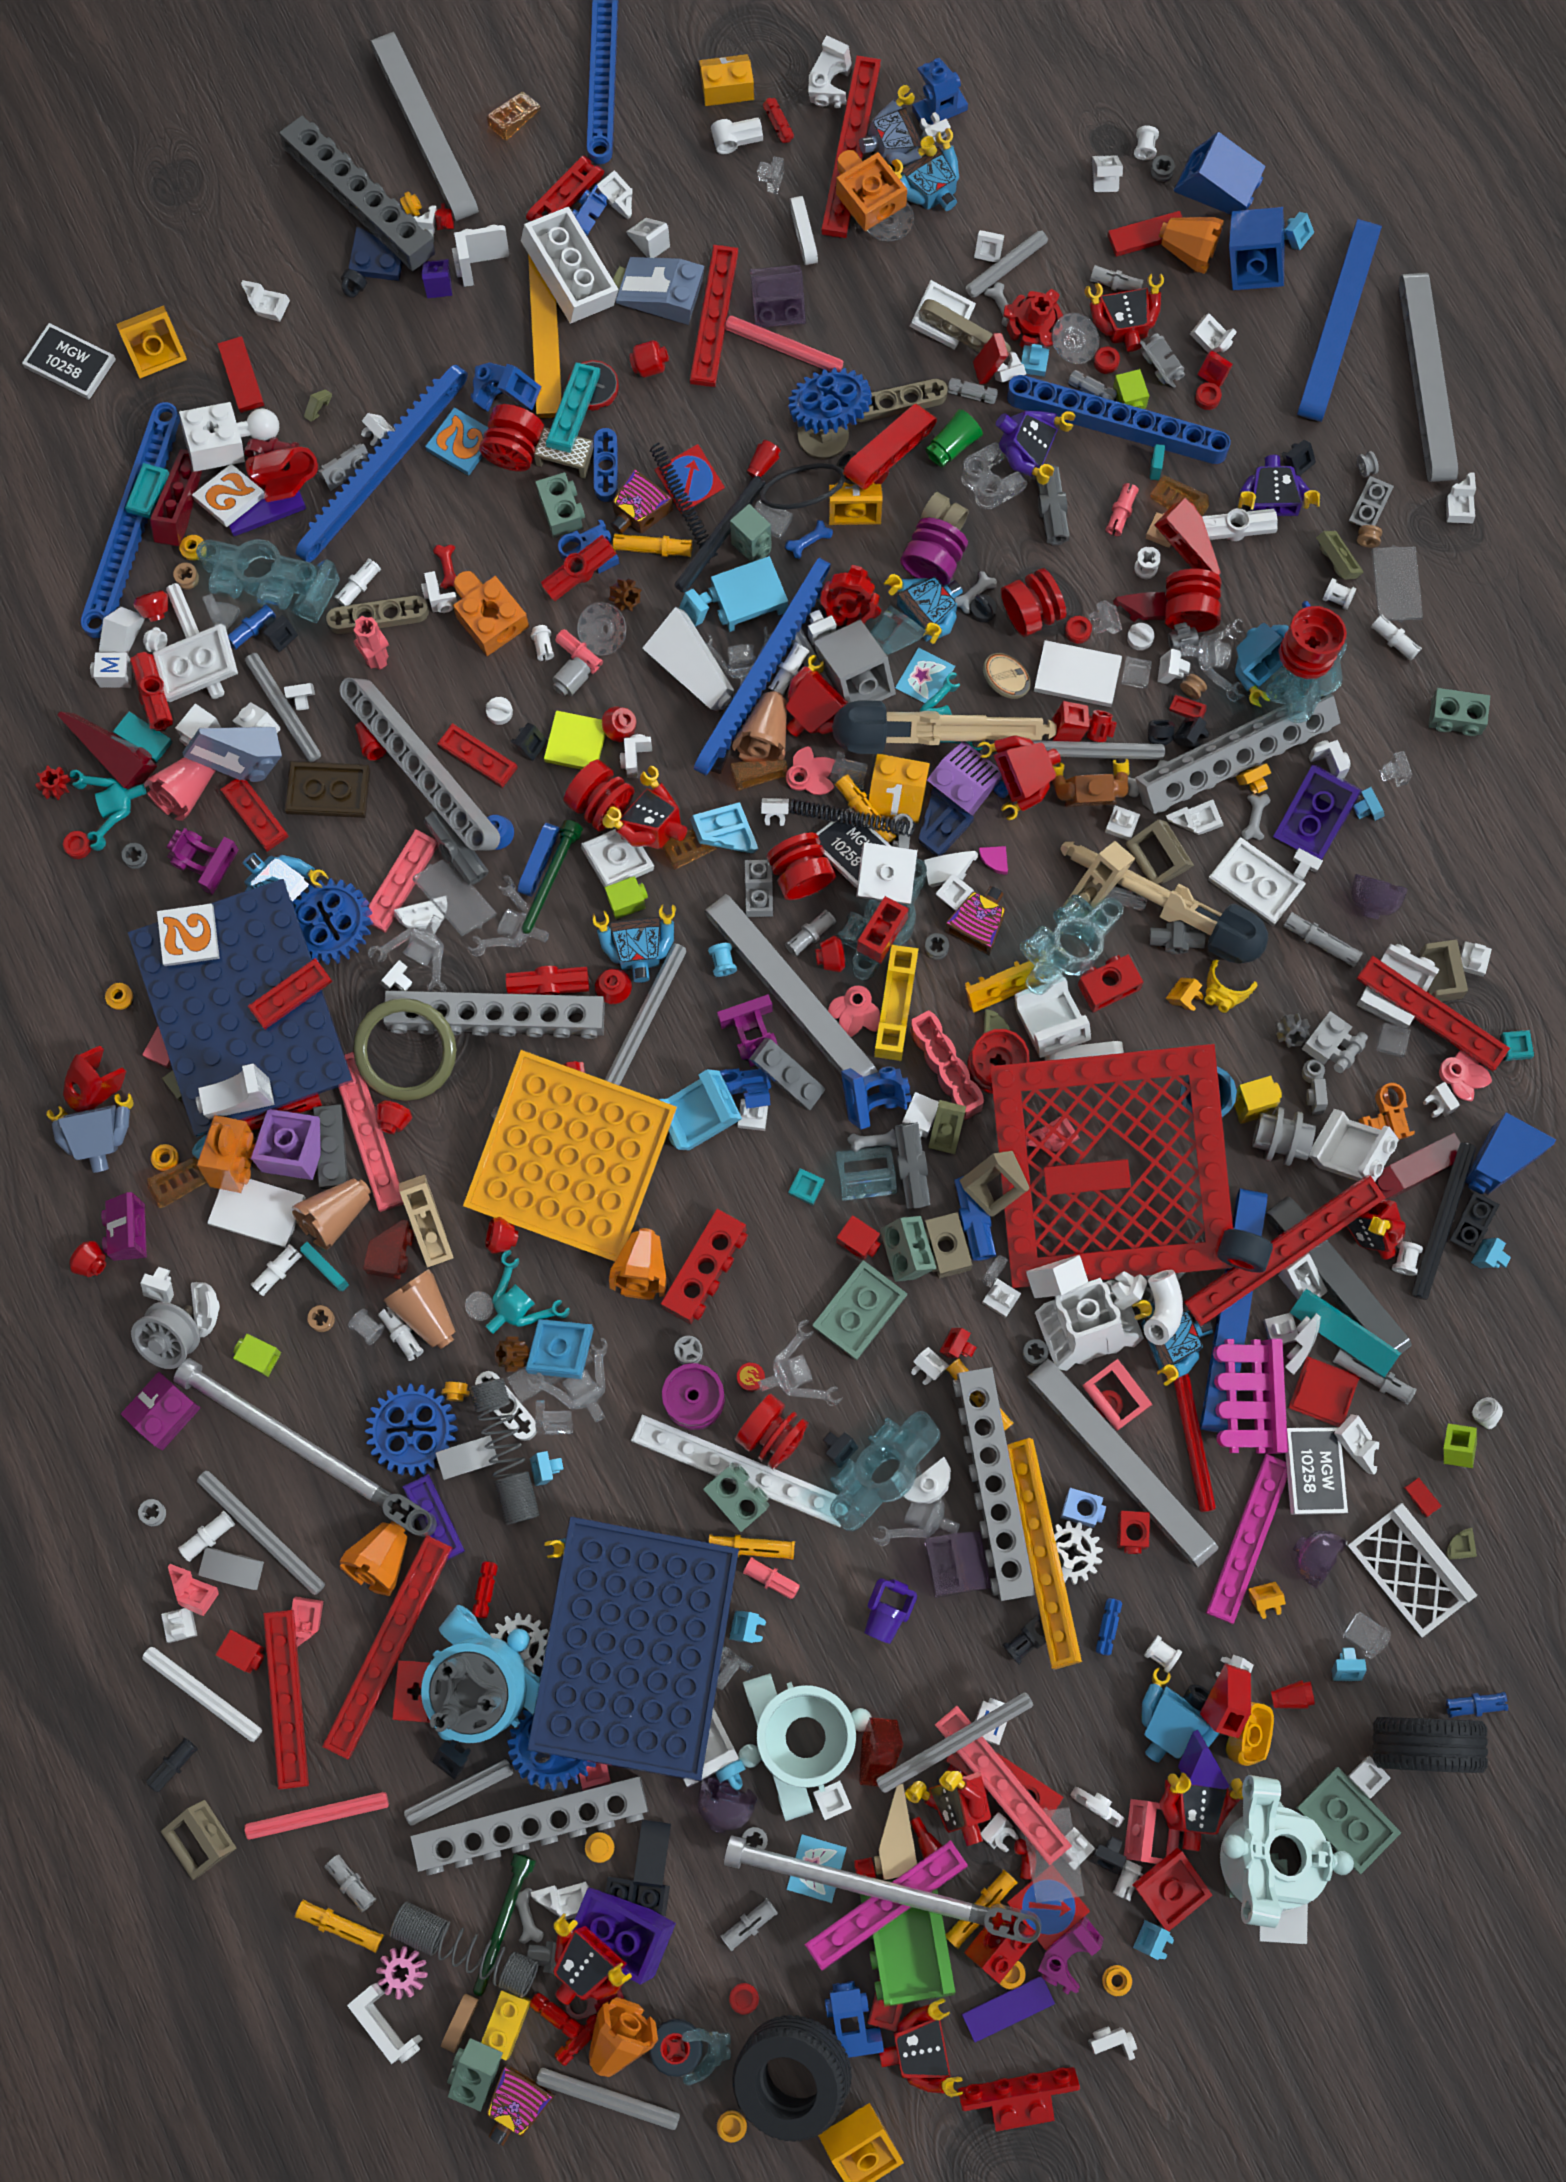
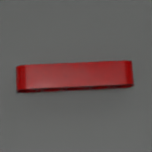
M917 403L912 405L850 459L844 468L843 475L863 490H866L933 430L937 418Z

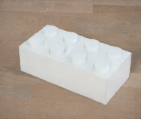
M569 207L524 224L521 242L570 324L614 306L618 288Z

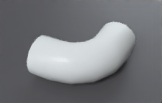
M1174 1270L1158 1272L1148 1279L1155 1300V1310L1153 1316L1144 1325V1334L1151 1343L1156 1345L1165 1344L1175 1334L1181 1323L1183 1300Z

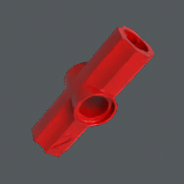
M602 534L579 553L568 555L564 564L541 581V584L550 597L556 601L578 583L589 581L594 571L617 553ZM583 563L582 569L575 573V567Z
M147 652L137 653L134 657L130 658V664L139 691V701L144 707L150 729H155L156 731L166 730L167 727L173 725V719L164 693V682L159 677L153 655Z
M541 966L536 968L535 971L506 973L507 994L561 995L563 993L589 991L587 967L559 969L556 966Z

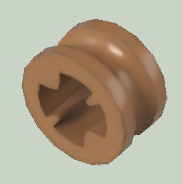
M1363 525L1359 528L1360 535L1357 538V542L1361 546L1368 548L1378 547L1381 543L1380 537L1383 531L1374 525Z
M181 563L174 569L173 576L182 589H192L198 584L199 575L192 564ZM190 572V574H191L192 577H191V578H187V577H186V578L183 580L182 577H181V575H182V574L187 575V574Z
M1191 673L1187 675V681H1182L1180 684L1182 691L1190 698L1196 700L1201 697V692L1207 690L1205 682L1197 675Z
M319 1305L309 1311L308 1322L315 1331L326 1332L333 1327L335 1317L328 1307ZM320 1312H324V1315L328 1318L326 1323L322 1322V1326H318V1322L314 1320L316 1315L320 1316Z

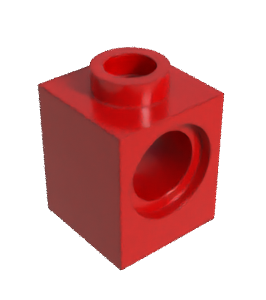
M1067 701L1062 702L1051 719L1057 725L1056 735L1052 737L1053 741H1081L1089 729L1087 705Z
M852 1215L837 1236L836 1243L862 1261H865L868 1255L873 1257L881 1246V1243L878 1242L880 1233Z
M1120 1511L1118 1513L1117 1548H1124V1553L1142 1554V1549L1146 1550L1149 1547L1150 1512ZM1128 1526H1135L1140 1530L1141 1536L1139 1540L1133 1541L1128 1538L1126 1534Z
M230 1629L216 1656L251 1674L253 1669L257 1670L265 1658V1655L262 1654L265 1647Z

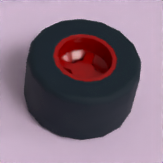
M1228 1229L1224 1231L1217 1257L1235 1268L1261 1273L1266 1271L1273 1250V1244L1256 1234L1238 1229Z
M672 2019L663 2022L657 2028L658 2041L649 2050L651 2061L658 2071L667 2076L680 2077L688 2074L697 2066L702 2056L703 2042L700 2032L693 2024L682 2019Z

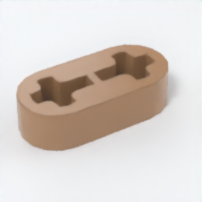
M467 1993L464 1994L442 2041V2048L452 2053L456 2052L475 2012L479 1999Z

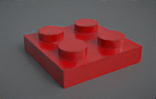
M1178 1847L1132 1884L1159 1924L1167 1931L1173 1929L1212 1896V1893Z

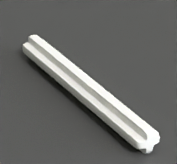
M179 584L169 585L166 591L186 638L199 633ZM220 682L207 687L212 699H217L224 695Z
M150 1647L146 1650L142 1657L146 1663L252 1742L260 1736L262 1729L156 1648Z

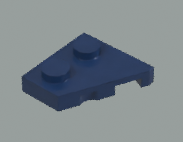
M356 227L349 269L358 272L363 277L399 281L403 262L377 237L360 227Z
M934 787L919 835V843L936 857L942 856L972 824L974 817Z

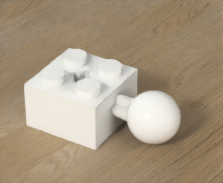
M231 402L179 412L182 431L194 472L245 462L241 437L251 436L253 439L268 442L271 438L276 437L279 432V420L268 409H256L250 413L247 421L236 423Z

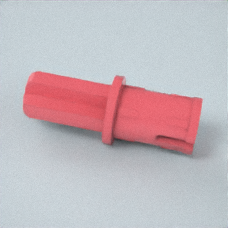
M563 629L557 634L556 642L572 655L571 659L578 657L584 661L592 674L600 668L598 665L601 666L603 664V660L591 652L585 642L581 643L567 630Z
M751 1557L743 1571V1574L764 1584L765 1589L769 1587L789 1599H793L799 1590V1585L777 1572L778 1569L772 1570L756 1561L753 1557Z

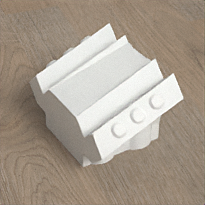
M1101 1278L1087 1282L1063 1295L1055 1296V1300L1044 1303L1035 1312L1052 1360L1060 1370L1067 1371L1075 1363L1085 1365L1092 1359L1106 1354H1117L1124 1346L1135 1347L1144 1338L1138 1321L1135 1319L1132 1306L1121 1311L1114 1304L1116 1295L1111 1290V1287L1118 1283V1281L1110 1280L1103 1283Z

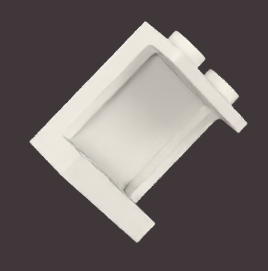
M1390 944L1381 961L1427 992L1439 971L1438 968L1434 967L1435 963L1425 957H1420L1419 959L1410 954L1411 951L1402 945L1396 944L1394 946ZM1367 986L1357 1003V1006L1404 1031L1409 1027L1414 1018L1413 1015L1396 1007Z
M1065 977L1048 981L1045 984L1025 989L1015 994L1016 1011L1040 1058L1091 1040L1090 1023L1086 1015L1081 1016L1068 991Z
M1334 1109L1313 1144L1309 1157L1320 1169L1356 1181L1361 1180L1366 1175H1371L1373 1180L1376 1181L1382 1174L1388 1158L1395 1151L1399 1139L1388 1126H1383L1382 1130L1349 1120L1343 1111Z
M714 1708L702 1780L716 1773L721 1768L739 1760ZM683 1779L687 1787L699 1782Z
M375 1983L347 2006L392 2064L398 2060L404 2063L420 2050L417 2044L423 2039L420 2035H417L406 2044L401 2041L373 2004L386 1990L383 1985L379 1986L378 1983Z

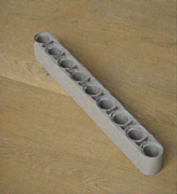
M391 32L371 40L370 43L376 59L446 205L452 211L454 221L456 222L478 213L479 210L474 196L395 33Z
M1401 274L1399 292L1427 479L1429 482L1456 480L1458 476V462L1429 274Z
M344 679L340 685L342 699L466 846L475 851H491L496 849L500 843L498 830L375 685L367 679Z
M725 894L705 910V914L728 943L732 945L734 950L840 1074L841 1071L852 1068L863 1077L878 1072L869 1058L730 896Z
M1047 1359L1027 1376L1028 1382L1141 1509L1144 1512H1150V1519L1194 1567L1198 1568L1219 1549L1214 1540L1051 1360Z

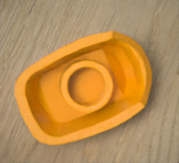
M1251 1702V1715L1239 1739L1229 1736L1226 1753L1230 1760L1245 1766L1266 1760L1271 1745L1274 1714L1270 1707Z

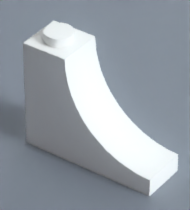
M254 1064L242 1066L243 1070L238 1075L213 1085L198 1088L200 1096L196 1097L198 1110L208 1119H213L214 1115L226 1116L274 1105L270 1080Z

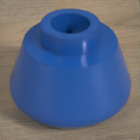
M488 816V820L500 834V843L494 850L503 849L513 840L514 827L511 821L504 816Z

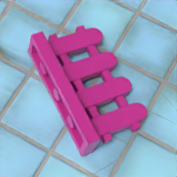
M1225 1339L1223 1345L1216 1346L1213 1350L1215 1360L1225 1362L1226 1373L1218 1374L1214 1379L1217 1389L1227 1391V1401L1218 1403L1215 1409L1219 1418L1228 1419V1430L1220 1431L1217 1435L1218 1444L1221 1447L1229 1448V1453H1239V1448H1256V1453L1265 1454L1287 1453L1282 1339H1268L1264 1341L1253 1339L1251 1340V1345H1234V1339ZM1235 1362L1252 1363V1373H1235ZM1236 1391H1253L1254 1402L1237 1401ZM1237 1419H1254L1255 1430H1238Z

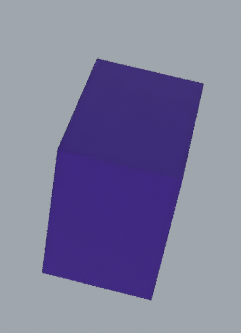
M449 259L424 262L422 278L427 298L452 296Z
M1195 1730L1192 1732L1180 1760L1179 1769L1190 1779L1191 1785L1218 1789L1230 1787L1199 1730Z

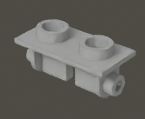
M1157 333L1151 336L1149 344L1140 341L1145 349L1142 351L1144 358L1149 364L1154 363L1158 369L1155 371L1158 379L1162 384L1167 382L1172 387H1176L1173 380H1180L1185 376L1183 372L1184 367L1174 354L1168 359L1165 358L1172 350L1164 337L1159 336Z
M354 444L352 448L340 455V459L334 458L327 464L320 466L321 469L318 470V474L325 480L330 491L346 482L349 476H355V469H363L362 461L369 462V453L365 445L359 444L356 446Z

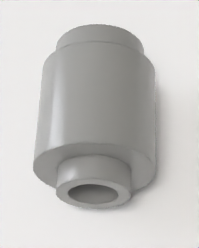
M578 657L568 660L552 678L555 683L553 688L562 696L566 694L572 696L589 678L590 668Z

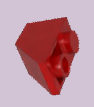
M1225 1664L1200 1712V1715L1215 1732L1239 1739L1251 1715V1673L1248 1670Z

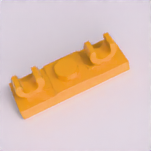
M1027 956L1028 962L1020 965L1016 961L1014 962L1015 967L990 976L986 980L983 977H978L979 983L972 986L969 982L965 983L969 1006L973 1013L1012 997L1025 989H1030L1047 982L1041 958L1037 957L1034 959L1032 956Z

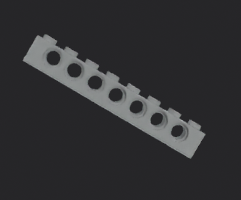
M1323 688L1314 690L1135 777L1143 805L1154 814L1166 811L1171 805L1188 800L1202 790L1211 789L1217 783L1227 778H1233L1247 768L1258 766L1272 756L1283 754L1286 749L1297 744H1303L1309 738L1319 733L1330 731L1332 727L1341 723L1334 695Z
M386 991L385 1002L400 998L415 999L431 1005L437 1011L446 1010L447 1015L444 1018L449 1023L454 1035H460L461 1032H472L473 1035L486 1036L488 1032H495L506 1037L515 1036L516 1033H526L529 1037H542L543 1034H553L557 1038L581 1035L582 1038L594 1039L597 1038V1035H604L605 1002L602 996ZM467 1010L475 1012L471 1019L464 1020L461 1018L462 1013ZM398 1012L384 1017V1024L387 1030H391L393 1033L404 1034L407 1033V1030H418L420 1034H433L434 1031H437L430 1021L420 1015L415 1018H408V1012ZM491 1012H501L502 1014L499 1019L494 1021L488 1019ZM520 1012H527L529 1014L528 1018L524 1021L515 1020L516 1015ZM546 1013L556 1014L555 1019L551 1022L542 1020ZM575 1013L583 1015L582 1020L577 1023L569 1021V1018Z
M990 1367L958 1373L957 1380H953L955 1396L961 1397L963 1408L958 1409L960 1423L961 1425H966L968 1436L963 1437L966 1453L972 1454L973 1464L969 1465L971 1481H977L979 1491L974 1493L976 1508L977 1510H982L984 1521H980L979 1524L982 1538L988 1539L989 1549L985 1550L987 1566H993L995 1578L990 1579L993 1596L998 1595L999 1600L1004 1601L1035 1595L993 1369ZM977 1391L984 1396V1404L981 1407L971 1405L969 1396L972 1392ZM982 1419L988 1422L990 1429L987 1435L981 1436L976 1433L974 1426L977 1420ZM987 1447L994 1451L995 1459L991 1464H985L981 1461L980 1452L983 1448ZM989 1476H995L1000 1481V1488L994 1493L988 1491L985 1486V1481ZM995 1504L1002 1505L1006 1511L1005 1517L1000 1521L994 1520L991 1516V1508ZM1002 1532L1007 1533L1011 1538V1544L1006 1549H1000L996 1544V1538ZM1007 1561H1012L1016 1566V1573L1011 1578H1006L1001 1571L1002 1565Z
M635 1777L411 1836L418 1872L426 1870L428 1876L444 1872L443 1866L455 1863V1868L473 1864L472 1858L483 1855L484 1861L501 1857V1850L512 1848L513 1853L530 1849L529 1843L540 1840L541 1846L558 1842V1835L569 1833L570 1838L587 1834L586 1828L596 1825L598 1831L615 1827L614 1821L626 1818L627 1823L644 1819L643 1813L649 1812L641 1777ZM613 1796H620L624 1800V1808L620 1813H613L609 1809V1800ZM586 1803H591L596 1809L595 1817L590 1821L584 1820L580 1815L581 1807ZM559 1810L567 1815V1823L562 1828H557L552 1823L553 1814ZM529 1818H534L539 1824L537 1833L532 1836L527 1835L523 1828L525 1821ZM502 1825L506 1826L510 1831V1838L505 1843L498 1842L495 1837L496 1829ZM472 1833H477L482 1841L479 1849L475 1851L467 1846V1838ZM444 1840L449 1841L453 1846V1852L448 1858H443L438 1852V1847Z

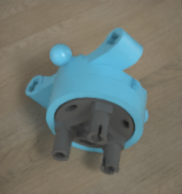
M456 1605L439 1627L440 1633L453 1645L443 1651L436 1650L433 1653L435 1658L428 1665L422 1681V1703L430 1720L431 1727L436 1728L435 1730L440 1738L464 1743L482 1742L497 1735L511 1724L516 1728L520 1724L517 1717L523 1706L532 1714L534 1713L540 1677L524 1666L525 1662L518 1653L524 1651L529 1646L530 1636L527 1631L518 1628L512 1630L507 1638L508 1643L498 1638L494 1639L483 1630L476 1617L468 1609L461 1605Z

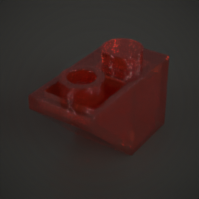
M401 1220L369 1241L363 1267L367 1274L400 1280L401 1272H406L408 1265V1256H405L407 1245H412L414 1230L411 1229L412 1226L407 1220Z
M869 1717L861 1744L860 1785L878 1786L877 1779L895 1768L903 1748L897 1720Z

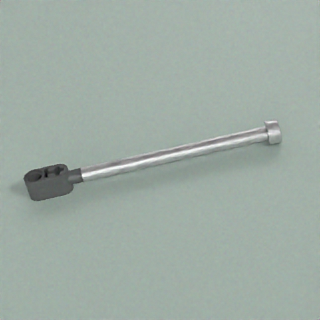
M188 1358L176 1371L174 1376L175 1383L185 1389H189L191 1386L383 1508L384 1514L389 1519L419 1537H425L427 1535L431 1536L435 1532L437 1521L433 1514L400 1494H391L201 1372L202 1365ZM397 1503L409 1511L408 1517L396 1512L393 1508L394 1504ZM420 1516H426L428 1519L427 1527L424 1530L418 1531L415 1527L416 1520Z
M732 1835L727 1846L724 1865L739 1869L741 1863L984 1925L988 1932L993 1935L1023 1943L1034 1942L1038 1939L1041 1932L1040 1918L1030 1911L1002 1904H995L990 1908L746 1846V1839ZM1000 1912L1002 1913V1919L1010 1922L1012 1915L1017 1916L1014 1923V1932L1009 1931L1011 1924L1005 1922L1001 1923L1000 1927L994 1926L995 1922L993 1919H990V1916L995 1917L996 1913ZM1025 1919L1033 1921L1036 1925V1931L1031 1935L1023 1934L1019 1929L1021 1921Z

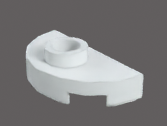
M446 897L394 909V915L399 923L408 929L416 931L432 929L438 926L445 917L447 911Z
M203 1282L191 1283L194 1321L199 1329L200 1337H205L211 1333L216 1324L220 1306L216 1293L210 1285Z
M945 1457L907 1485L900 1493L908 1501L918 1504H931L940 1499L948 1490L951 1468Z
M1075 1786L1070 1794L1071 1798L1116 1828H1120L1125 1820L1123 1816L1110 1808L1112 1802L1099 1793H1096L1094 1797Z

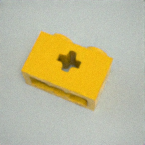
M1272 1076L1239 1085L1234 1108L1240 1124L1258 1119L1261 1112L1272 1115L1280 1103V1098H1282L1281 1089L1277 1082H1273Z
M504 1989L501 1990L481 2043L503 2052L501 2059L508 2060L512 2054L532 1999L525 1996L522 1998L518 1997V1995L515 1996V1994Z

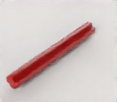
M1186 1374L1174 1380L1199 1509L1201 1512L1213 1511L1216 1506L1189 1374Z

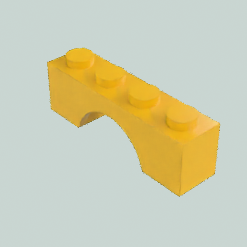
M891 945L874 1057L897 1061L902 1060L918 948Z

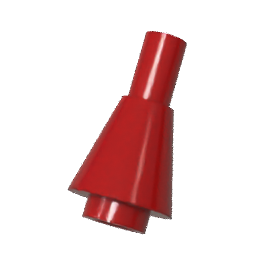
M920 1817L910 1821V1825L919 1838L918 1843L924 1860L943 1845L927 1831Z

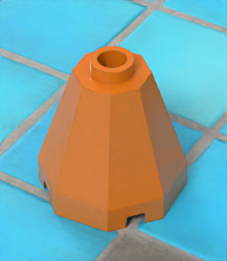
M1216 217L1171 218L1168 223L1164 222L1159 234V237L1163 238L1161 245L1193 270L1205 274L1210 265L1208 259L1214 255L1224 220Z
M642 1228L630 1235L610 1270V1289L615 1291L617 1286L621 1288L622 1295L645 1300L654 1299L655 1293H659V1297L665 1296L666 1273L660 1236L656 1235L653 1230Z
M393 1521L390 1524L382 1522L344 1553L340 1559V1569L358 1584L362 1585L363 1582L370 1584L368 1589L372 1592L390 1596L396 1586L407 1543V1535L404 1534L405 1529Z
M616 1997L612 1999L610 2004L608 2002L603 2004L598 2011L589 2052V2064L596 2074L606 2077L613 2076L652 2049L658 2041L656 2022L650 2016L647 2020L642 2016L644 2009L639 2004Z

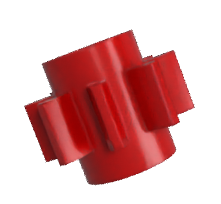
M1094 710L1092 716L1089 715L1087 738L1096 742H1106L1107 736L1113 738L1117 722L1112 721L1113 715L1106 711Z
M47 766L46 770L42 773H37L40 782L36 783L35 786L39 791H43L42 794L46 799L51 795L60 800L61 795L69 793L66 783H69L71 779L68 775H63L64 771L60 766L56 770Z

